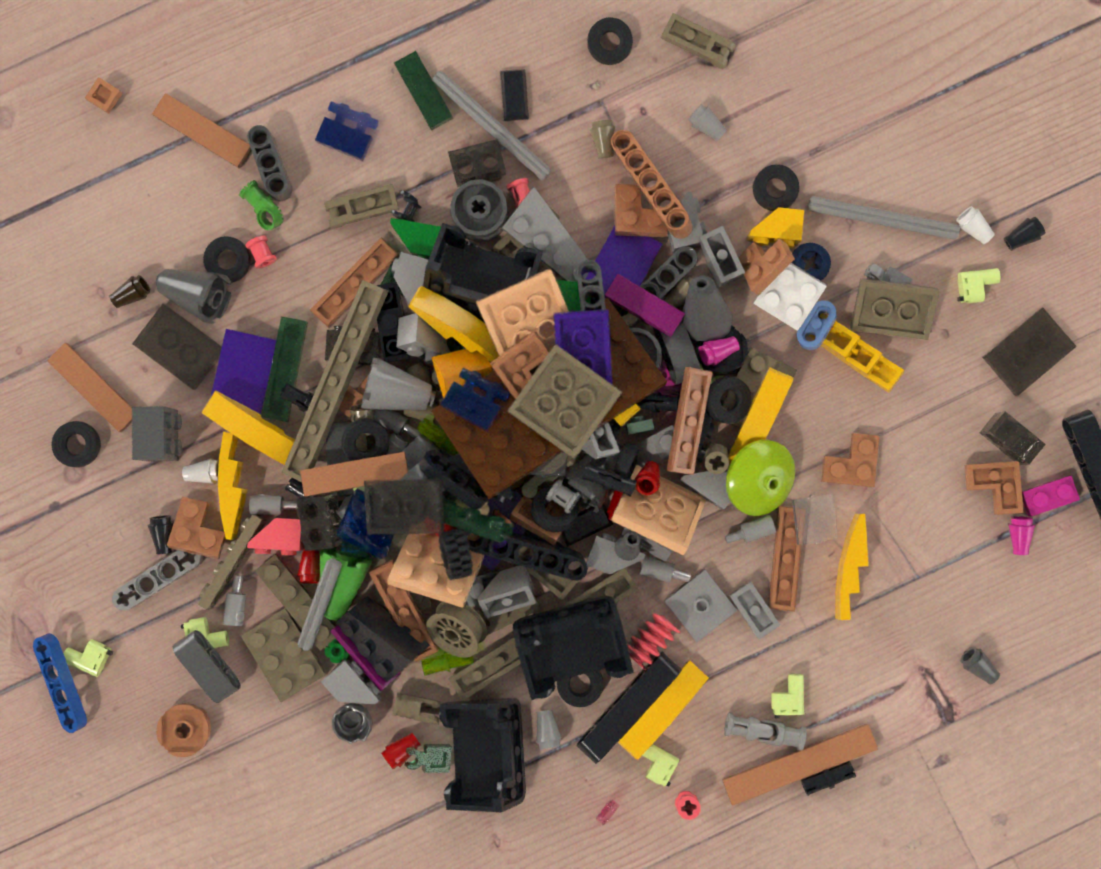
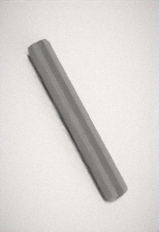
M334 558L326 561L298 640V647L303 648L305 651H308L314 645L342 566L341 562Z

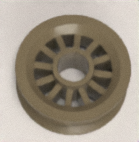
M441 602L436 609V614H433L427 620V631L431 639L442 650L457 657L473 656L478 649V643L483 642L487 636V626L483 618L466 604L462 608Z

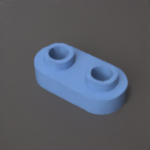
M825 300L816 302L799 328L797 339L802 348L815 350L822 345L837 318L836 308L831 302ZM821 313L829 315L826 319L819 318ZM812 334L815 336L813 341L806 340L808 335Z

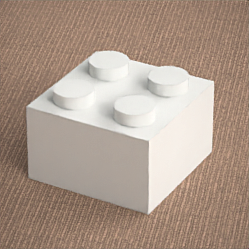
M790 263L760 295L756 296L753 304L798 331L827 286L822 281Z

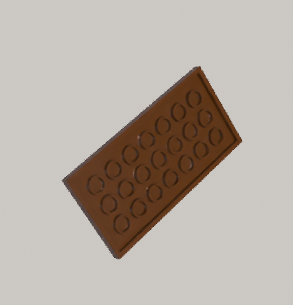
M608 298L604 300L605 308L609 313L612 384L622 393L595 430L667 384V380ZM542 362L536 365L531 370H529L532 376L537 371ZM495 370L431 410L489 499L563 452L559 447L508 412L516 399Z

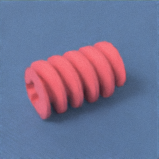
M656 613L652 614L655 623L645 622L648 628L647 631L641 628L638 629L641 636L640 639L634 636L631 637L634 646L627 644L630 657L645 671L646 668L643 662L652 665L653 660L650 655L660 656L657 647L667 648L664 639L674 641L671 632L681 633L663 615Z

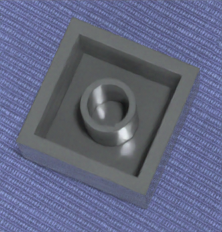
M165 406L132 407V460L146 462L178 461V455L182 453L181 440H178V430L182 427V418L178 414V410Z

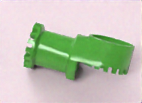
M255 180L250 181V183H247L248 187L244 186L241 189L239 196L242 199H246L254 207L258 224L264 230H272L283 223L282 220H284L282 217L283 213H280L281 210H278L279 207L273 203L272 197L270 195L267 196L258 187L259 184ZM267 212L272 215L273 223L267 219Z

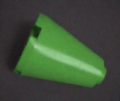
M337 545L321 547L320 578L326 561L334 558L342 564L324 614L325 618L339 620L340 617L348 612L372 564V559H369L370 555L361 550L352 552L336 550Z

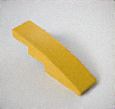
M423 286L418 287L408 307L445 339L453 337L469 352L472 353L478 350L490 362L499 357L484 322L447 298Z
M821 313L819 315L820 319H826L828 317L824 313ZM835 321L821 345L888 393L891 392L904 374V369L883 357L880 351L862 341L859 335ZM811 334V335H808V336L811 337L813 340L815 339V336H814V335H812V334Z
M769 367L728 453L729 465L743 447L751 442L766 439L794 377Z
M215 390L202 413L245 443L285 465L295 439L287 436L283 429L262 419L261 414Z
M223 432L218 469L219 504L225 537L228 540H233L238 537L248 489L238 487L244 463L234 460L239 438L232 433Z
M854 514L844 540L838 564L835 589V618L838 620H851L849 594L860 593L858 567L869 566L865 514Z
M690 660L681 668L682 671L618 741L636 760L659 738L709 679Z

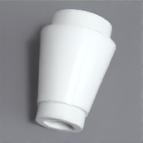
M972 206L963 211L956 220L959 223L960 229L982 244H986L995 235L979 209L975 210Z
M211 458L184 466L182 469L184 481L216 484L218 481L219 460Z

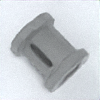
M559 479L549 491L546 499L555 501L565 508L566 513H570L579 501L581 493H574L565 487L563 481Z

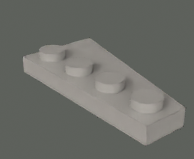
M533 187L501 229L522 246L542 251L541 261L565 281L577 282V268L580 263L588 259L535 187ZM589 272L585 273L583 277L586 278Z

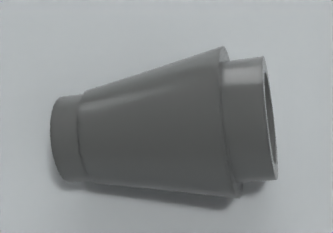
M631 531L617 539L614 549L619 558L630 561L639 555L640 536L638 533Z
M971 647L962 655L960 661L963 664V668L988 684H993L999 679L1000 673L982 649Z

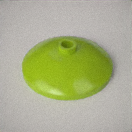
M767 439L757 440L743 447L733 458L726 476L727 494L735 508L752 516L765 515L777 509L786 500L794 484L795 464L792 455L780 443Z

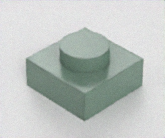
M645 416L631 418V423L626 424L627 436L654 430L653 420H646Z

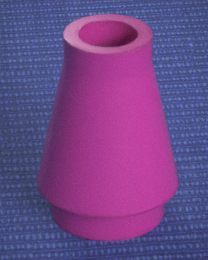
M734 336L706 341L699 347L700 358L706 366H715L732 353L739 351V343Z
M1024 516L1011 517V523H1008L1013 554L1029 555V548L1035 529L1033 518Z

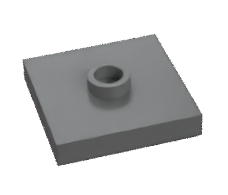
M705 569L664 601L696 642L700 641L737 611Z

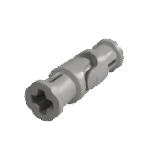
M730 712L727 714L724 727V735L728 737L732 734L745 737L749 741L759 738L757 740L761 743L781 746L782 744L794 746L800 751L804 749L807 735L806 727L797 729L771 720L759 721L755 717H749V719L733 716V713ZM772 725H773V727H774V729H775L774 738H773L772 741H769L770 738H771V736L773 735V728H772Z

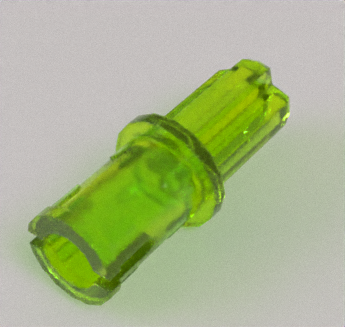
M424 418L419 423L418 431L435 442L434 444L437 447H441L452 456L459 454L444 430L427 418Z
M444 652L443 655L421 659L424 675L427 676L443 671L451 672V668L472 664L474 656L457 657Z

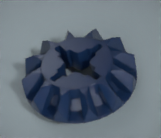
M804 243L793 251L792 255L795 259L791 262L792 264L804 270L806 263L803 259L809 260L816 255L813 264L817 269L811 267L805 272L820 281L827 276L831 267V259L824 247L816 243Z

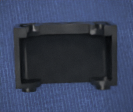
M442 223L425 268L423 287L447 298L475 317L483 319L476 301L537 275L543 252L525 247L517 250L515 258L465 244L466 235L460 228Z
M600 596L525 616L513 623L515 645L531 700L549 697L555 690V681L605 668L606 673L615 678H622L634 673L622 623L613 597Z
M499 698L441 703L440 721L445 728H453L455 780L449 782L444 790L446 810L502 813L521 804L526 795L522 715L519 700L517 698Z

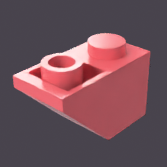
M275 518L248 542L247 548H255L256 554H271V549L281 550V555H296L297 551L303 550L305 544L306 519Z

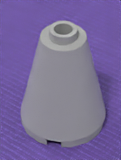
M373 357L372 368L368 374L361 408L426 410L427 406L432 407L436 391L431 390L432 385L379 358Z

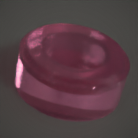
M613 799L610 800L596 816V820L603 826L620 805Z

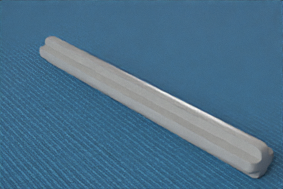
M443 71L435 74L433 83L540 180H544L550 174V168Z
M815 196L810 198L808 210L812 212L949 239L958 238L960 226L956 224Z

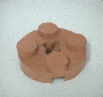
M181 703L171 707L158 721L156 729L157 739L160 745L164 746L169 751L168 753L173 756H192L204 748L210 738L211 723L207 712L203 708L190 703ZM183 723L190 727V732L187 733L186 737H183L182 732L177 730Z

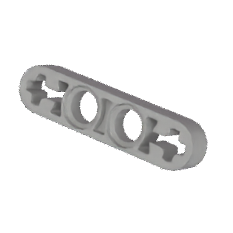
M177 550L118 588L112 596L113 605L117 609L125 611L136 607L198 567L203 562L204 556L196 555L194 557L195 562L187 561L181 566L178 560L186 558L188 553ZM167 563L173 564L176 568V573L171 578L163 574V567ZM145 577L151 578L154 582V587L150 592L144 591L141 587V582ZM133 591L138 593L128 599L129 605L128 603H121L122 593L129 594Z

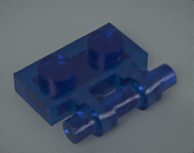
M331 101L328 111L335 113L336 117L334 120L324 117L315 138L316 143L363 161L373 139L372 136L364 132L367 127L376 130L379 120L370 117V114L364 111L360 113L352 110L347 104H338ZM346 118L357 122L355 129L344 125Z
M463 368L459 377L466 380L464 386L454 381L440 405L488 432L501 410V407L493 403V401L499 398L506 402L510 392L504 390L501 384L497 382L492 383L482 378V374L475 370L471 372ZM477 386L486 391L487 394L485 397H482L472 390Z

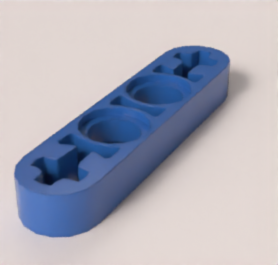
M47 633L34 640V653L59 721L66 732L74 733L86 726L87 717L60 643L55 635ZM53 666L56 668L58 676L55 674ZM62 690L65 692L67 700L64 699Z

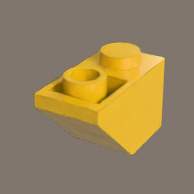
M778 207L748 233L747 241H753L761 246H768L769 243H776L781 239L787 243L789 248H794V245H798L802 241L804 210Z

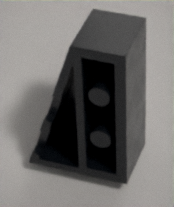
M367 596L344 614L336 623L342 632L355 644L360 654L365 656L375 668L376 673L387 683L425 651L430 644L425 640L420 643L410 635L411 629L406 625L401 628L391 620L392 614Z

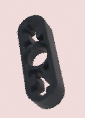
M429 450L419 463L421 471L468 507L476 510L481 509L489 499L475 478L440 452ZM449 476L457 478L460 484L454 483Z

